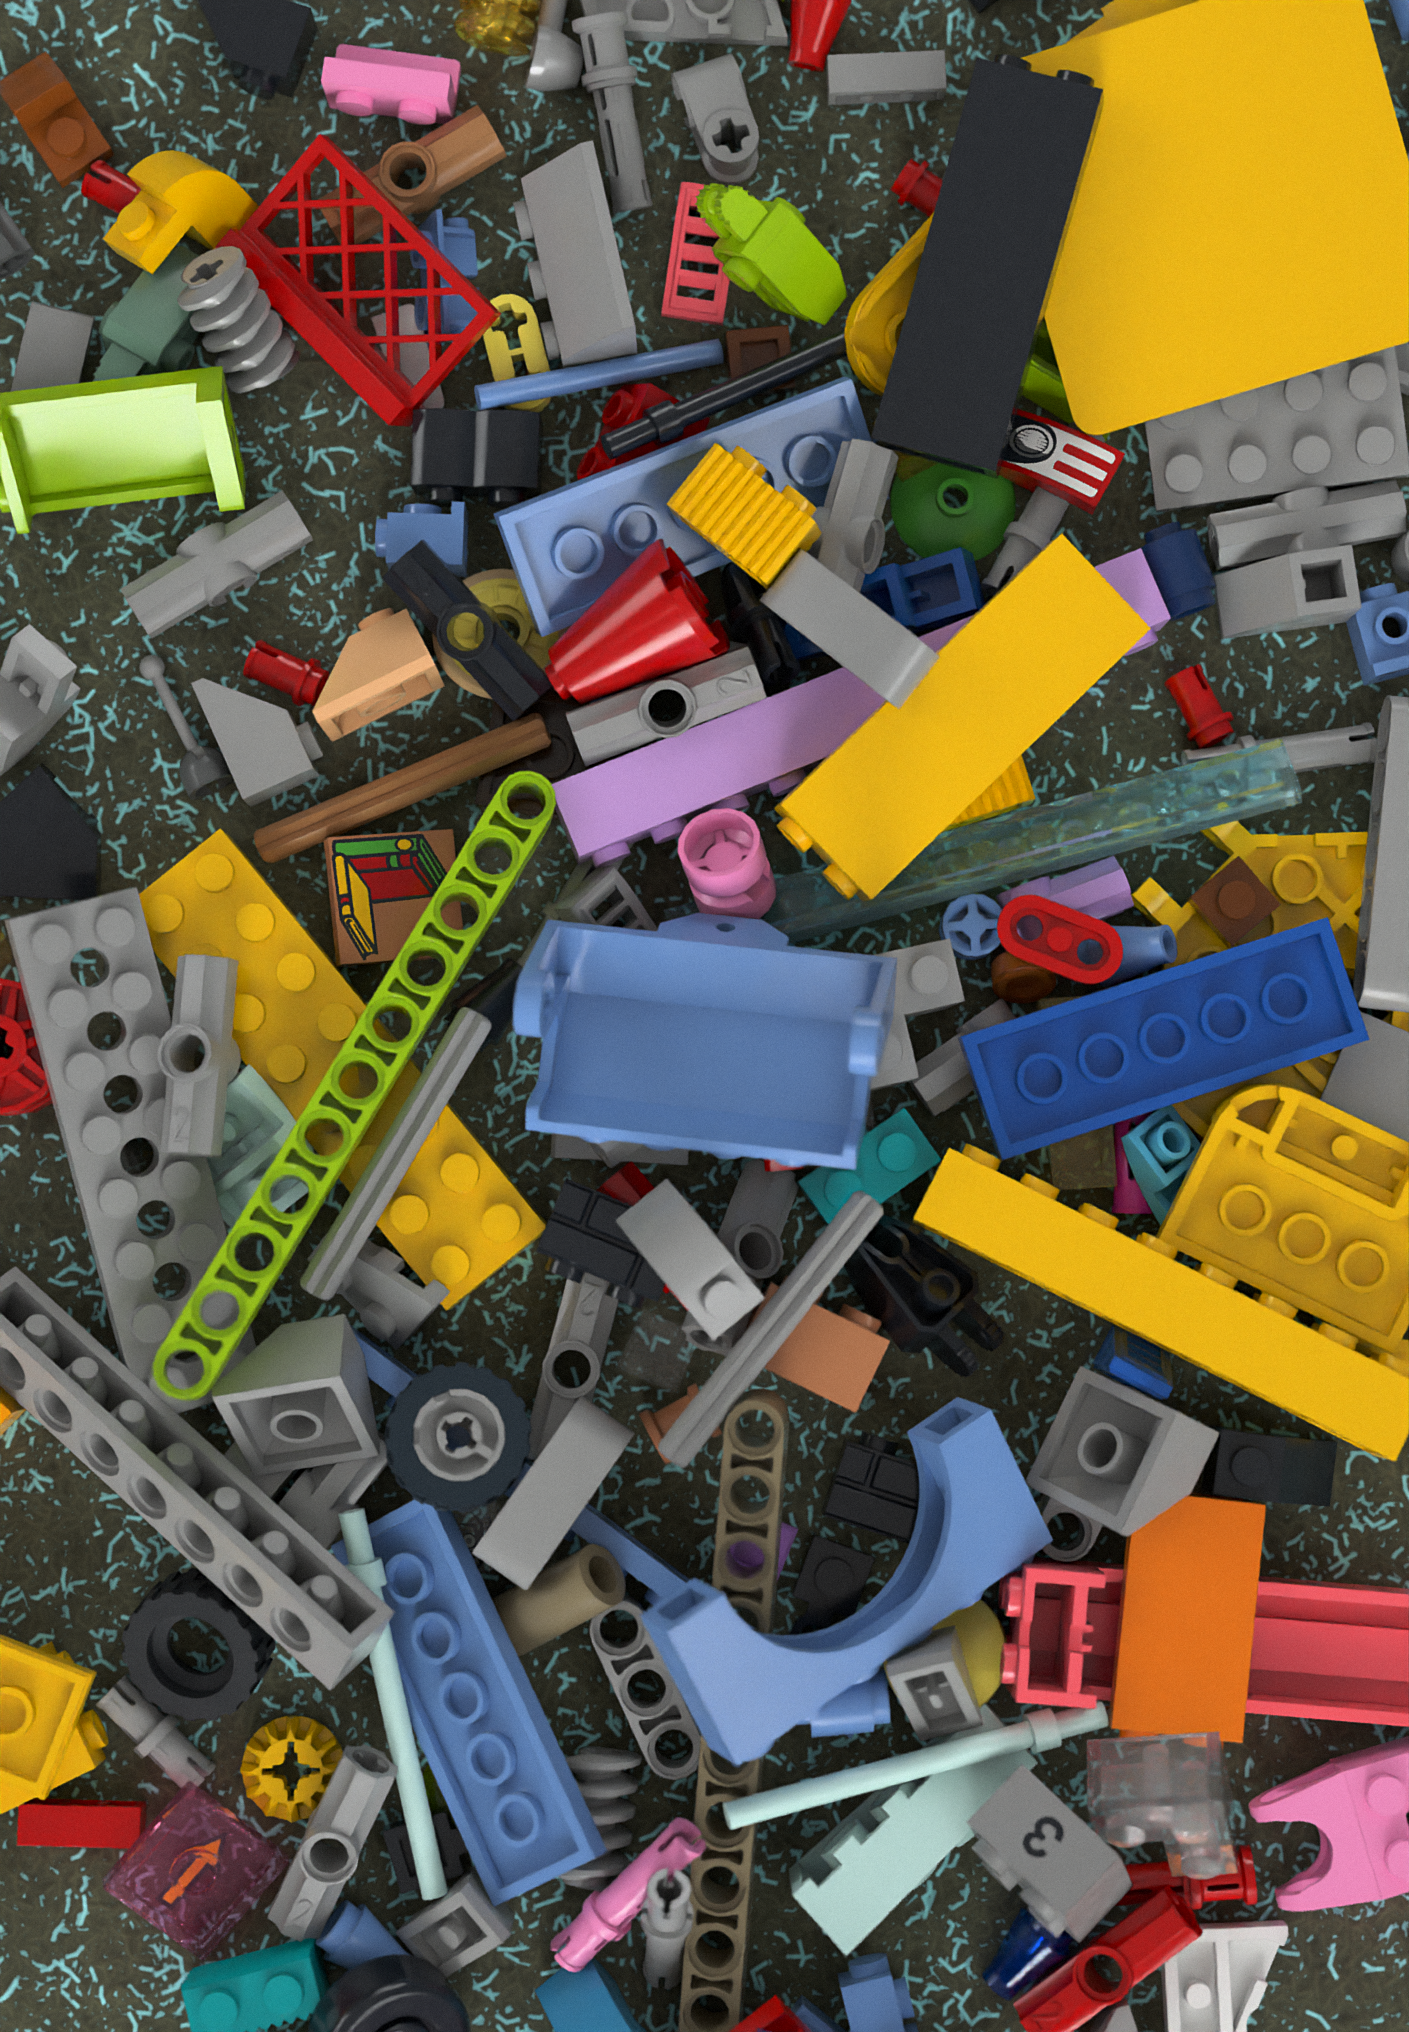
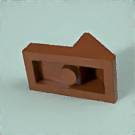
M46 51L0 80L1 97L62 188L89 172L91 165L97 160L106 161L115 155L77 98L69 81Z

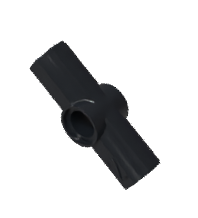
M421 540L412 549L407 551L382 577L436 636L442 650L451 658L458 660L513 721L552 687L546 672L505 629L495 611L485 603H482L425 540ZM464 612L476 615L484 625V639L474 649L462 646L454 636L453 627L455 620Z

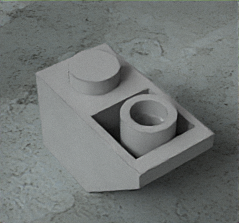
M1352 545L1288 553L1213 576L1216 584L1214 593L1221 639L1345 623L1362 608Z

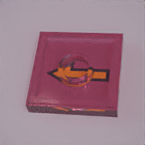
M188 1780L102 1878L104 1890L204 1961L289 1864L287 1854L277 1845Z

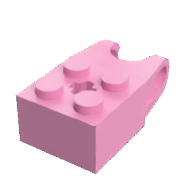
M1409 1736L1329 1759V1762L1266 1790L1248 1803L1250 1814L1255 1818L1256 1822L1305 1821L1316 1825L1319 1832L1320 1849L1312 1865L1275 1889L1276 1900L1280 1909L1287 1911L1318 1910L1384 1900L1409 1892V1817H1406V1814L1409 1812Z

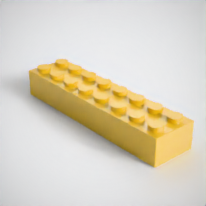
M220 828L139 894L152 948L175 978L178 956H185V954L226 957L238 961L232 1038L240 1049L242 1061L246 1065L250 1064L267 1082L297 1122L368 1004L234 840ZM377 1018L373 1026L376 1035L387 1042H398L383 1022ZM412 1058L408 1061L339 1176V1180L350 1193H352L423 1072ZM353 1067L342 1075L339 1086L348 1097L364 1099L376 1090L378 1080L369 1069ZM447 1102L376 1225L426 1286L435 1279L450 1291L440 1303L447 1311L454 1308L543 1234L547 1223ZM320 1123L313 1126L306 1136L308 1142L320 1156H329L336 1153L344 1140L341 1130L330 1123Z
M967 1143L962 1153L948 1148L913 1218V1223L1374 1456L1396 1461L1409 1434V1364L1383 1352L1381 1355L1372 1352L1368 1358L1354 1351L1358 1342L1357 1338L1324 1322L1321 1325L1313 1322L1311 1328H1308L1294 1321L1298 1312L1297 1308L1267 1293L1262 1292L1261 1295L1254 1293L1252 1299L1234 1291L1238 1279L1204 1262L1201 1265L1196 1263L1192 1270L1174 1261L1179 1251L1174 1246L1144 1232L1142 1235L1138 1234L1136 1239L1133 1240L1115 1231L1119 1219L1087 1203H1083L1075 1211L1055 1201L1060 1190L1030 1174L1025 1173L1020 1181L1017 1182L997 1172L1001 1160Z

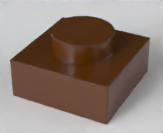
M788 325L726 331L724 335L729 380L791 353ZM795 379L757 396L793 393L796 387Z
M1240 856L1233 859L1186 899L1227 948L1233 946L1281 905Z

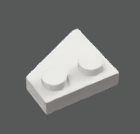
M1283 1920L1199 1924L1203 1931L1202 1935L1161 1965L1164 2032H1247L1246 2023L1250 2014L1258 2008L1268 1983L1265 1981V1978L1279 1945L1284 1947L1288 1938V1925Z

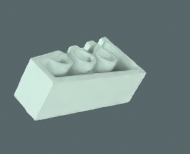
M984 1703L980 1707L983 1721L982 1726L932 1738L921 1749L1007 1725L987 1703ZM1028 1749L875 1790L789 1869L792 1895L847 1956L910 1891L920 1886L934 1872L937 1864L955 1846H962L975 1835L967 1821L1018 1767L1023 1764L1030 1771L1037 1764V1761Z

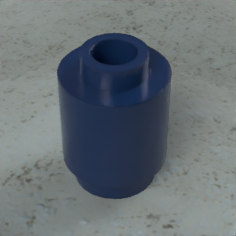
M1172 522L1143 535L1146 545L1140 548L1171 617L1169 621L1193 615L1216 603L1211 591L1216 587L1196 529L1182 530L1180 522Z

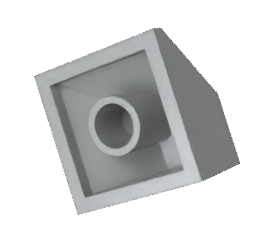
M345 1314L317 1317L311 1320L280 1325L213 1386L212 1398L254 1476L379 1456L380 1443L365 1357Z
M1080 1366L1025 1482L1027 1486L1128 1537L1192 1492L1219 1432Z

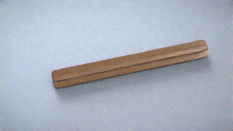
M538 713L529 714L263 827L254 833L255 845L264 861L268 863L277 862L322 843L327 837L341 835L544 749L551 744L550 732L541 715Z

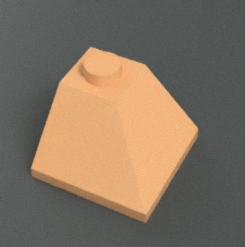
M392 608L380 610L363 619L358 624L361 631L349 636L312 710L318 724L332 742L445 686L407 609L396 614Z

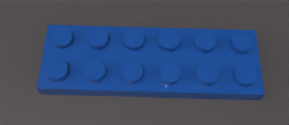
M1328 917L958 1038L999 1160H1005L1370 1040Z

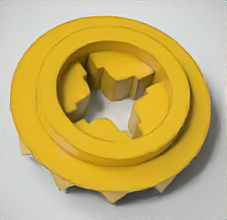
M284 1716L268 1722L252 1736L246 1745L240 1772L243 1776L246 1796L262 1809L265 1816H274L288 1820L291 1823L309 1818L314 1809L319 1805L342 1756L343 1751L337 1738L326 1726L304 1716ZM290 1742H294V1752L297 1753V1759L300 1764L309 1765V1768H320V1771H312L310 1774L300 1777L294 1790V1796H290V1786H287L286 1776L275 1774V1771H265V1768H273L274 1765L282 1764L286 1760L287 1752L290 1750Z

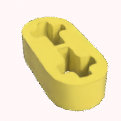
M504 294L493 298L490 302L500 313L512 311L516 320L526 319L527 321L526 324L518 327L520 348L509 350L505 333L503 331H492V327L501 323V316L483 334L494 382L516 378L513 363L525 360L528 375L550 371L537 316L532 305L523 297L514 294ZM551 397L504 407L508 410L538 413L548 405Z

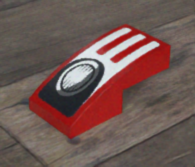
M1018 409L999 475L1032 493L1039 486L1093 515L1118 470L1125 453L1066 425Z

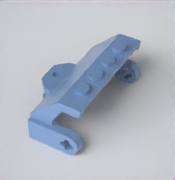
M695 913L662 922L657 931L547 920L520 973L514 1000L513 1023L516 1035L543 1038L538 1081L526 1106L525 1130L579 1136L581 1139L592 1143H603L611 1140L639 1143L658 1151H667L675 1148L705 1151L725 1159L738 1158L740 1156L772 1159L782 1165L791 1167L813 1164L855 1169L864 1137L872 1076L877 1077L893 1020L898 958L789 946V937L761 919L707 913Z

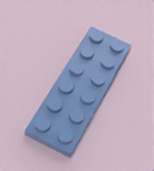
M841 377L494 513L536 633L543 637L573 625L650 544L658 539L664 541L665 549L670 546L677 553L693 576L732 562L678 519L666 505L715 443L719 444L730 454L736 446H740L767 469L762 479L776 491L781 493L785 486L789 485L816 508L819 506L823 507L842 441L859 439L872 442L852 379Z
M412 1500L369 1524V1534L374 1557L382 1558L387 1584L381 1587L384 1602L394 1611L389 1625L411 1725L491 1903L495 1907L608 1851L451 1510L447 1512L434 1510L435 1507L423 1503L422 1505L416 1500ZM344 1539L331 1545L336 1559L344 1566L349 1564Z

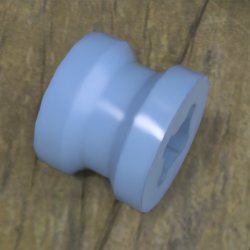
M970 893L959 896L949 904L940 919L941 940L950 938L954 956L959 959L973 961L984 958L1000 944L997 922L1002 909L993 899L982 894Z

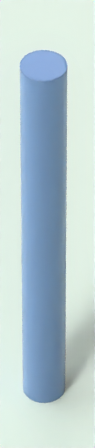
M717 338L475 385L476 403L478 409L482 411L722 364L723 349L720 340Z

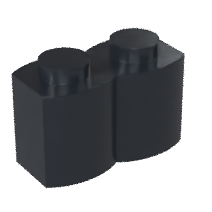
M443 408L413 410L410 486L416 495H425L426 504L439 507H451L452 502H463V496L488 497L489 506L504 509L526 501V498L540 496L543 422L540 413L518 410L470 411Z

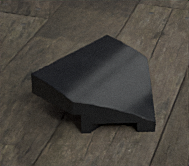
M43 763L38 765L0 802V896L83 900L99 896L101 893V833L95 828L99 821L92 813L87 814L54 780L56 776Z

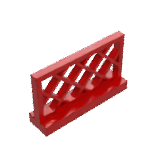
M319 134L241 229L230 228L215 246L216 249L228 246L241 249L247 261L246 267L253 270L259 282L258 288L265 291L275 310L391 426H412L413 410L427 409L423 405L426 399L501 315L500 311L328 136ZM324 158L339 171L340 199L311 200V173ZM353 186L365 198H353ZM297 191L298 201H289ZM353 207H375L383 216V244L355 245ZM340 208L341 245L313 246L312 209ZM282 210H298L299 247L280 248L264 232L266 227ZM396 230L408 243H397ZM418 251L426 259L427 288L398 289L397 252ZM384 252L385 290L356 291L355 253ZM342 254L343 291L323 292L314 283L313 255ZM289 256H300V267ZM440 275L452 287L440 288ZM461 295L478 314L461 333L441 334L440 296ZM427 297L428 334L399 335L398 298ZM385 298L386 336H366L357 327L356 299ZM332 300H343V311ZM429 342V370L414 385L400 371V343ZM442 342H452L442 354ZM375 344H386L387 357Z

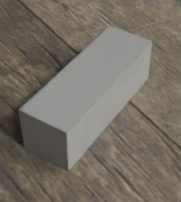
M945 50L827 55L828 105L936 101L945 99L947 90Z

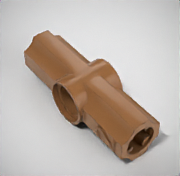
M476 105L415 142L403 141L392 145L384 152L377 165L363 173L407 216L411 213L419 214L430 210L437 204L441 195L504 159L507 155L487 117L480 107ZM420 168L426 171V177L418 187L411 190L397 187V180L405 170ZM353 186V198H365ZM339 187L318 200L340 199ZM353 207L355 245H358L383 230V216L375 207ZM340 208L320 209L341 244Z

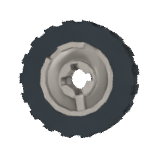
M456 1362L455 1366L444 1367V1364L432 1367L429 1372L423 1375L419 1374L410 1381L409 1385L395 1399L389 1413L384 1437L387 1453L386 1459L389 1468H392L396 1476L395 1480L402 1489L405 1488L413 1495L412 1498L422 1505L426 1503L435 1507L434 1510L443 1512L458 1510L461 1513L491 1504L502 1494L506 1493L514 1484L523 1470L526 1459L529 1457L531 1448L529 1440L532 1430L530 1419L527 1420L524 1411L526 1406L521 1396L517 1397L511 1390L512 1385L504 1377L502 1380L491 1374L493 1370L483 1366L479 1369L468 1366L469 1363ZM453 1426H461L470 1435L469 1445L463 1448H456L455 1451L450 1450L447 1447L446 1431Z

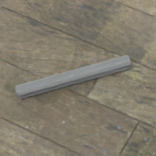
M463 1007L458 1011L300 1279V1285L307 1292L322 1300H329L336 1293L489 1033L491 1022L483 1015L467 1007Z
M860 1190L851 1195L661 1439L658 1449L662 1455L681 1468L688 1466L881 1218L884 1209L876 1200Z

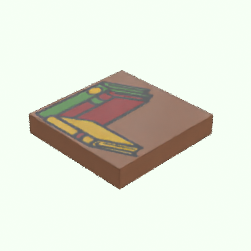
M453 829L327 837L324 840L337 967L393 963L456 860ZM457 901L446 905L441 912L444 923L452 929L463 930L461 902ZM421 956L419 958L414 959L413 961L430 960L435 958L430 956Z

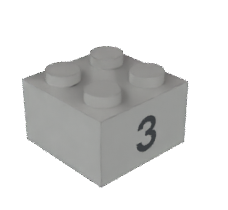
M1023 1764L967 1821L978 1839V1842L972 1849L981 1858V1864L1008 1891L1018 1883L1024 1889L1019 1895L1029 1905L1028 1910L1056 1938L1066 1930L1080 1944L1133 1887L1120 1856Z

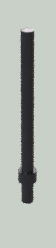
M845 329L675 404L666 400L643 410V418L601 436V444L606 455L612 460L651 442H654L657 446L665 444L682 436L683 428L846 357Z

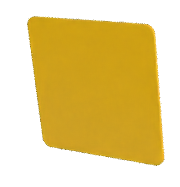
M1200 0L1021 58L1031 63V71L1056 77L1058 70L1075 71L1094 79L1093 87L1103 89L1104 106L1044 314L1074 423L1081 431L1094 436L1104 435L1409 342V160L1364 0Z

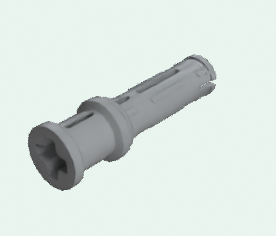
M626 11L599 13L572 21L573 32L580 34L587 71V73L581 76L583 87H586L587 93H593L597 109L601 142L611 188L613 213L653 206L646 179L640 134L633 105L634 100L631 86L636 84L635 78L638 77L636 66L630 65L623 30V26L628 23Z

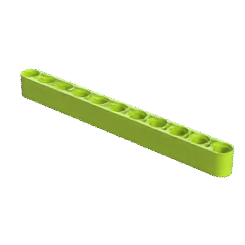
M519 771L508 776L501 784L163 1342L153 1363V1377L158 1387L168 1396L183 1401L196 1400L206 1395L216 1383L548 830L553 817L556 798L551 783L543 775L533 771ZM529 793L540 800L543 811L533 819L523 820L510 812L507 802L514 795ZM486 847H496L502 849L508 855L511 865L500 874L490 875L482 872L477 867L474 857L480 850ZM457 901L468 903L475 909L478 915L476 923L466 930H455L448 927L441 917V912L446 905ZM421 956H430L437 959L445 970L443 978L432 986L416 984L407 973L408 966L414 959ZM390 1011L402 1013L411 1024L410 1033L405 1039L398 1042L382 1040L373 1029L375 1020L381 1014ZM353 1067L369 1069L378 1080L376 1090L364 1099L348 1097L339 1086L342 1075ZM320 1123H330L337 1126L344 1136L340 1149L329 1156L313 1154L306 1146L305 1139L308 1132L313 1126ZM288 1179L301 1181L309 1190L307 1204L302 1210L292 1214L278 1211L271 1201L274 1188L280 1182ZM252 1236H261L267 1238L274 1245L275 1255L272 1262L261 1271L251 1272L243 1269L237 1261V1251L240 1244ZM219 1293L232 1295L239 1304L237 1321L225 1330L209 1328L206 1326L202 1316L205 1302L211 1296ZM182 1351L196 1352L201 1356L204 1363L202 1379L197 1385L189 1389L176 1388L168 1378L167 1368L170 1360Z

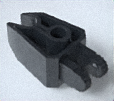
M882 1215L866 1236L870 1244L863 1240L844 1264L853 1288L876 1319L882 1322V1327L901 1352L921 1353L928 1347L955 1374L965 1378L969 1377L978 1368V1358L948 1325L953 1321L970 1338H973L975 1343L979 1344L981 1348H985L986 1351H995L1005 1339L1003 1336L1004 1332L1000 1329L1001 1327L973 1299L979 1292L978 1273L914 1226Z

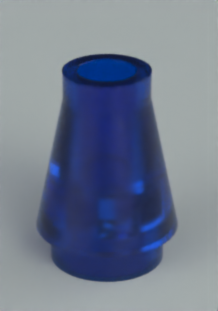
M1021 1908L991 1963L982 1972V1977L996 1994L1007 2001H1011L1021 1989L1070 1955L1068 1946L1074 1938L1066 1930L1056 1938L1028 1909Z

